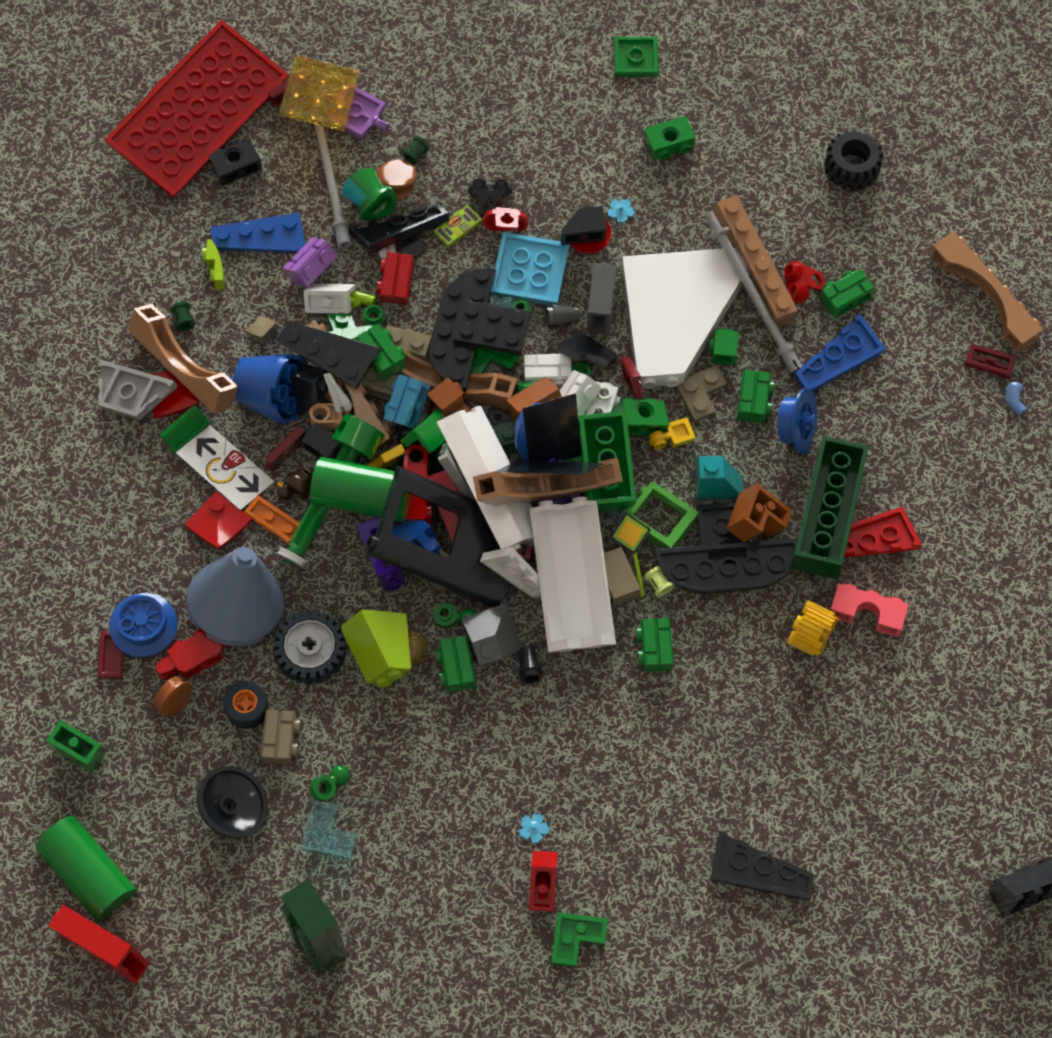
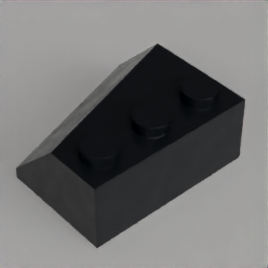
M1052 856L1039 861L1038 865L1023 867L1015 873L1001 876L993 881L989 892L1002 918L1052 897Z

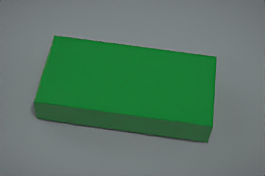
M193 405L159 436L168 448L176 454L178 450L197 436L210 423L200 409Z

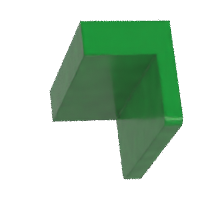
M439 409L435 410L400 441L407 448L418 439L427 452L432 453L445 441L437 426V422L444 419L445 416Z

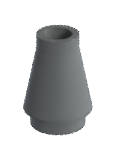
M551 304L550 307L545 308L547 326L557 327L569 322L579 321L580 319L578 307Z

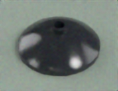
M236 766L218 767L210 771L198 786L196 802L199 814L205 824L215 833L226 838L241 839L252 835L263 825L268 812V800L263 786L250 772ZM223 805L227 806L229 811H226Z

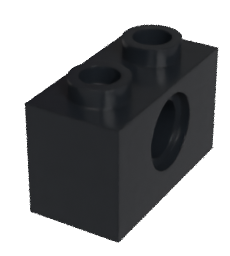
M250 138L244 141H237L232 146L218 149L213 154L208 155L211 168L221 187L262 170L261 159Z

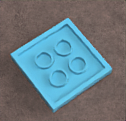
M503 232L495 266L496 277L491 296L514 300L524 299L528 302L550 306L551 304L558 305L570 245L561 246L560 241Z

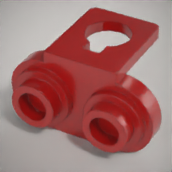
M496 207V209H491L484 214L483 224L491 231H524L528 227V217L521 211H518V209Z
M792 261L784 268L787 290L794 303H804L810 295V288L821 292L822 287L825 285L822 272L810 268L799 261ZM813 275L816 276V278L818 279L819 285H817L815 281L812 280L811 277Z

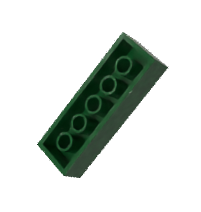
M822 436L791 569L839 579L869 446Z
M308 879L280 897L283 903L280 909L283 912L282 914L285 917L292 939L300 950L303 949L306 960L314 971L319 969L323 974L347 957L338 923Z

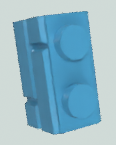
M399 374L392 384L390 401L384 407V419L411 429L415 428L418 425L431 385Z

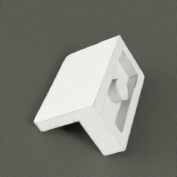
M311 284L303 290L305 313L349 314L352 311L350 293L355 290V284Z

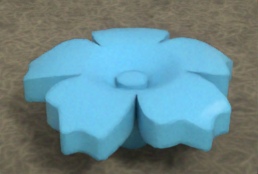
M614 199L611 200V209L607 210V213L612 219L617 217L618 223H624L628 217H633L635 211L633 207H630L631 201L629 199H622L620 202Z
M538 813L537 815H532V820L527 815L522 817L521 826L524 828L519 830L520 837L527 840L531 836L532 843H539L543 838L541 834L548 835L550 830L547 823H542L544 816Z

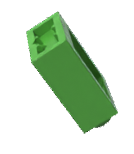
M652 481L648 487L643 486L637 494L636 504L625 509L623 516L627 512L635 517L652 495L656 496L684 515V517L667 538L651 528L645 539L659 549L676 548L697 522L699 512Z

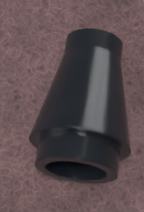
M530 645L524 646L520 649L521 657L518 675L524 683H536L540 681L543 671L535 653V647Z

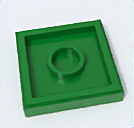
M614 36V77H658V36Z

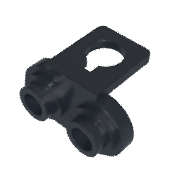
M473 179L472 183L468 186V193L479 195V216L483 218L486 213L483 206L488 201V197H493V202H495L498 208H501V196L511 195L513 187L508 184L506 179H497L495 184H486L485 179Z

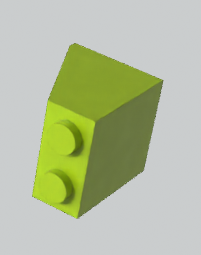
M362 609L341 626V631L368 684H377V687H389L394 681L402 678L405 673L411 670L407 614Z

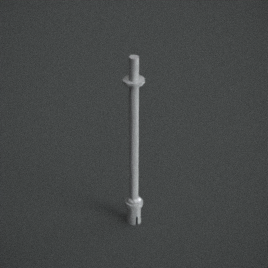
M310 91L308 98L311 108L306 112V115L314 121L335 219L331 227L336 235L337 247L339 249L349 248L352 245L348 231L350 227L349 221L343 218L322 117L326 114V110L324 107L319 106L316 92Z
M713 211L707 212L705 217L714 231L710 236L711 240H719L778 345V357H782L790 374L795 373L803 365L794 352V345L785 341L726 234L730 229L728 227H721Z

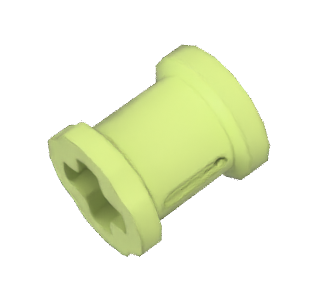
M659 566L654 567L644 575V579L649 581L656 591L655 595L657 598L667 594L675 587L664 576Z

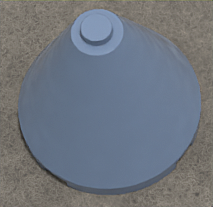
M241 547L208 564L197 572L188 588L186 608L195 627L198 625L210 640L227 646H248L264 640V636L272 630L275 631L278 627L284 610V596L278 581L257 554L250 548Z

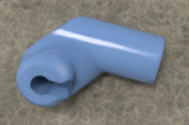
M1011 382L1006 387L1005 402L1020 416L1027 410L1019 400L1023 387L1019 382Z

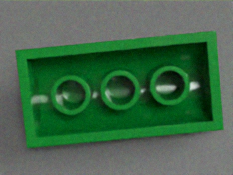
M626 411L579 415L583 461L586 463H597L617 458L623 480L622 483L587 491L588 501H597L598 512H615L634 506L636 504V492Z
M320 457L316 463L311 480V503L313 505L381 518L395 471ZM403 492L395 521L406 522L412 498L411 494Z
M68 816L55 823L36 843L35 848L98 924L138 891L76 816Z

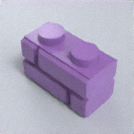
M312 237L291 259V262H288L283 267V271L294 284L308 288L337 258V254L326 240Z

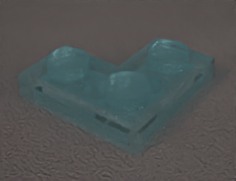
M313 800L301 847L302 851L346 860L352 859L357 835L333 829L338 805Z

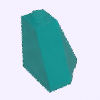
M694 456L696 500L738 498L739 493L743 491L742 476L723 456Z

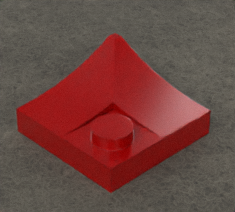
M170 371L152 374L173 380L178 385L174 391L153 408L154 419L184 413L193 405L200 406L198 398Z
M216 491L184 525L202 541L219 551L236 539L250 525L252 518Z

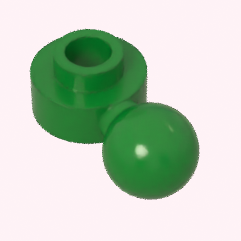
M442 603L435 608L433 616L440 627L451 628L457 622H460L463 626L461 618L476 614V611L467 608L458 612L454 605ZM444 611L449 612L447 617H441Z
M337 765L331 770L330 776L322 775L315 777L309 786L311 796L317 801L331 799L335 795L336 784L343 785L349 780L350 772L348 768L343 765ZM319 785L323 787L322 793L318 790Z

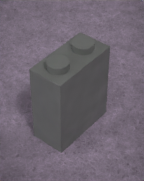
M605 262L593 263L587 333L610 334L616 265Z

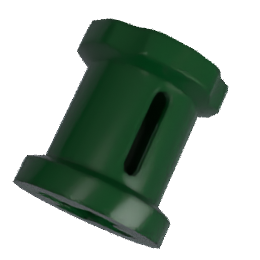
M416 135L413 138V142L400 152L405 160L415 165L418 162L417 159L424 152L427 153L430 148L423 138Z
M181 301L170 307L171 314L175 317L176 331L182 332L195 327V321L191 318L190 304L188 302Z

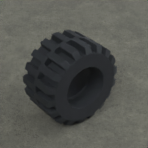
M848 129L846 133H838L837 137L834 136L826 153L824 170L825 173H828V179L830 181L834 179V185L837 187L839 184L843 185V190H847V187H851V191H856L857 187H860V190H864L866 185L870 187L874 180H877L884 155L881 150V143H877L875 136L870 137L869 132L861 133L860 129H856V132ZM846 155H856L862 158L864 163L851 164L843 157Z

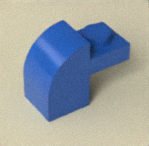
M410 520L392 530L394 536L441 555L439 552L441 546L436 540L437 536L431 525L427 522Z

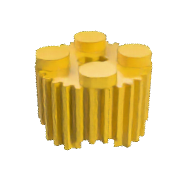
M808 600L802 610L804 615L797 616L792 626L796 631L793 630L787 643L811 656H818L823 652L839 618L834 616V612Z

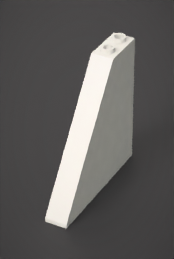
M734 248L736 254L738 255L740 261L742 262L745 270L749 275L750 273L746 267V264L744 263L739 252L736 250V248ZM724 249L623 256L622 273L633 362L641 375L642 387L645 389H651L656 386L675 387L679 383H683L686 377H688L743 283Z

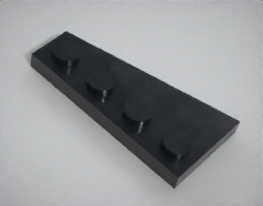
M439 204L412 210L409 216L398 214L390 216V221L378 224L377 220L367 222L368 227L358 229L357 225L349 227V231L352 237L369 253L379 252L382 248L400 243L411 236L419 235L432 227H438L450 219L448 212Z
M290 320L276 339L281 345L324 371L331 373V375L356 390L382 351L381 348Z
M719 830L710 881L810 902L814 874L791 863L772 857L771 854L749 846L748 843L742 840L738 841Z

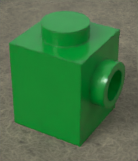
M729 328L715 330L714 338L710 337L709 351H713L712 363L735 366L739 331H733Z

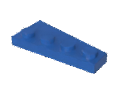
M299 212L210 227L212 241L217 250L243 252L245 250L288 254V252L298 253L305 245Z
M859 314L850 325L840 331L837 337L829 341L824 346V349L804 364L795 373V378L803 389L809 388L813 392L880 356L885 352V347L862 315Z

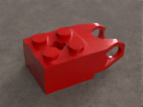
M410 445L404 454V468L427 478L429 476V466L426 449L422 445ZM418 450L422 452L423 459L420 462H412L409 458L412 451ZM412 495L406 521L422 520L431 525L433 529V504Z

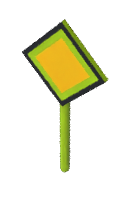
M626 512L610 538L632 553L637 582L640 586V596L644 597L637 550L651 531V528Z

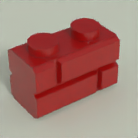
M387 252L386 259L381 260L380 272L383 273L382 281L378 280L377 294H380L382 302L408 305L415 265L413 255Z

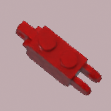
M199 629L192 634V637L185 641L175 642L167 650L169 656L156 663V673H158V677L165 681L177 674H180L181 678L189 679L221 661L224 656L223 649L227 645L210 640L206 637V633Z

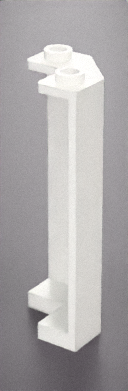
M481 406L471 409L472 411L467 413L465 410L458 411L437 422V426L444 436L476 501L473 477L497 471L510 464ZM477 501L500 549L513 547L515 551L521 549V544L524 546L529 544L530 547L534 546L530 508H533L531 503L515 501L493 506Z
M587 497L573 498V503L564 505L553 504L551 500L539 502L538 507L530 508L548 653L570 652L576 649H593L616 645L597 501H588Z

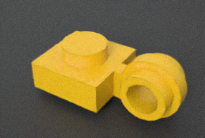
M686 417L670 422V426L665 430L666 433H662V431L651 433L648 442L651 447L658 450L667 445V440H670L674 448L694 442L696 437Z

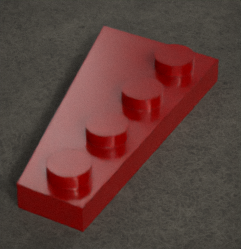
M899 507L852 523L844 558L921 550L922 544L903 507Z

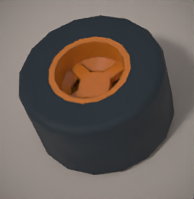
M242 681L232 685L225 693L223 700L224 711L230 723L242 729L255 728L262 724L265 720L266 710L269 709L268 698L263 688L250 681Z

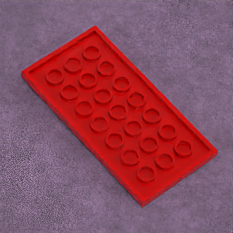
M221 19L105 138V143L174 199L209 162L208 155L213 154L218 149H222L268 100V91L285 82L289 78V74Z

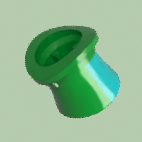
M363 168L356 171L346 180L342 188L343 197L360 209L359 216L364 221L371 222L389 216L397 204L396 192L391 187L382 185L373 168Z

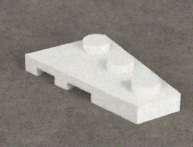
M513 547L483 553L480 562L530 597H541L538 574Z

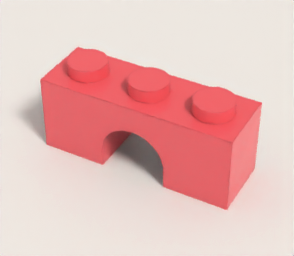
M838 583L830 611L835 613L834 616L838 617V620L852 624L856 612L863 609L870 610L877 618L875 631L899 637L909 604L896 597L887 598L880 596L878 592L872 590L863 591L857 589L852 584L846 583L842 585Z

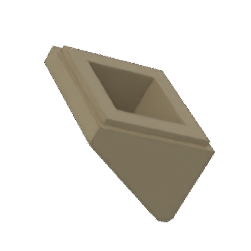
M260 315L246 330V333L264 345L278 330V325L274 320Z

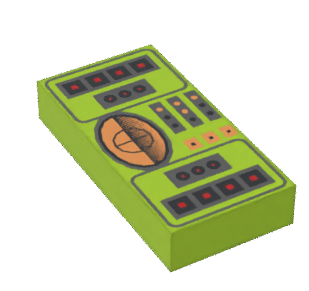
M467 204L451 216L449 221L442 223L434 229L433 233L449 249L480 225L482 218Z

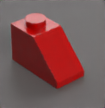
M532 851L529 910L554 912L558 852Z

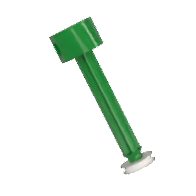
M345 414L331 438L332 441L342 447L336 460L355 463L359 456L371 461L385 435L369 423L353 415ZM311 503L289 541L288 550L278 546L279 551L275 553L284 558L288 564H295L305 569L304 564L308 561L300 556L307 551L330 508Z

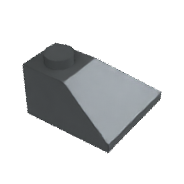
M507 603L461 618L475 662L479 666L504 658L522 648Z

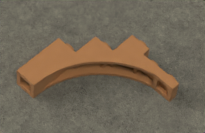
M617 458L597 462L604 464L584 475L515 474L493 471L473 477L477 501L493 506L515 501L530 503L546 498L561 500L580 495L582 492L622 483L623 480Z

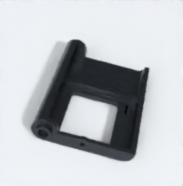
M396 466L377 533L371 535L365 545L367 554L489 607L499 606L504 598L508 581L480 562L483 553L499 550L500 547L477 501L405 468ZM403 492H407L458 515L459 521L448 558L392 534L393 524Z

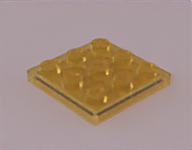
M295 55L279 115L345 131L360 71Z

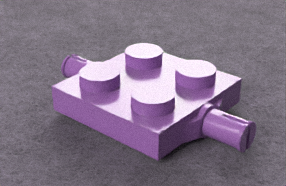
M349 83L338 95H334L327 90L322 93L321 98L332 103L330 109L325 114V120L363 140L374 126L384 132L389 129L390 124L379 119L386 109V103Z

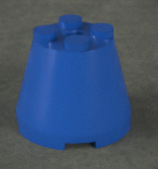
M296 354L241 357L238 360L234 375L230 378L238 386L235 400L276 423L287 425L292 420H298L301 415H298L291 375L302 364L309 365L305 358Z

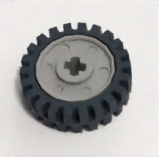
M308 610L303 611L301 615L295 613L292 619L288 617L285 620V624L279 626V632H276L274 641V654L281 671L288 678L295 679L298 683L306 682L307 684H312V682H317L318 684L324 679L332 678L331 675L339 671V667H342L344 658H346V639L341 631V626L337 624L334 618H329L328 614L322 613L321 615L319 611L314 610L313 613H309ZM313 644V650H308L307 645Z

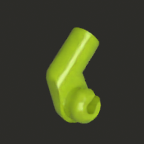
M354 291L350 293L351 309L362 304L366 306L375 305L377 300L376 296Z

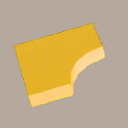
M402 444L381 454L366 466L385 469L400 461L405 453Z

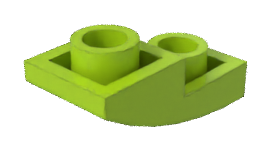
M207 239V246L202 249V260L207 263V267L210 269V281L215 283L216 290H225V276L219 252L213 241Z

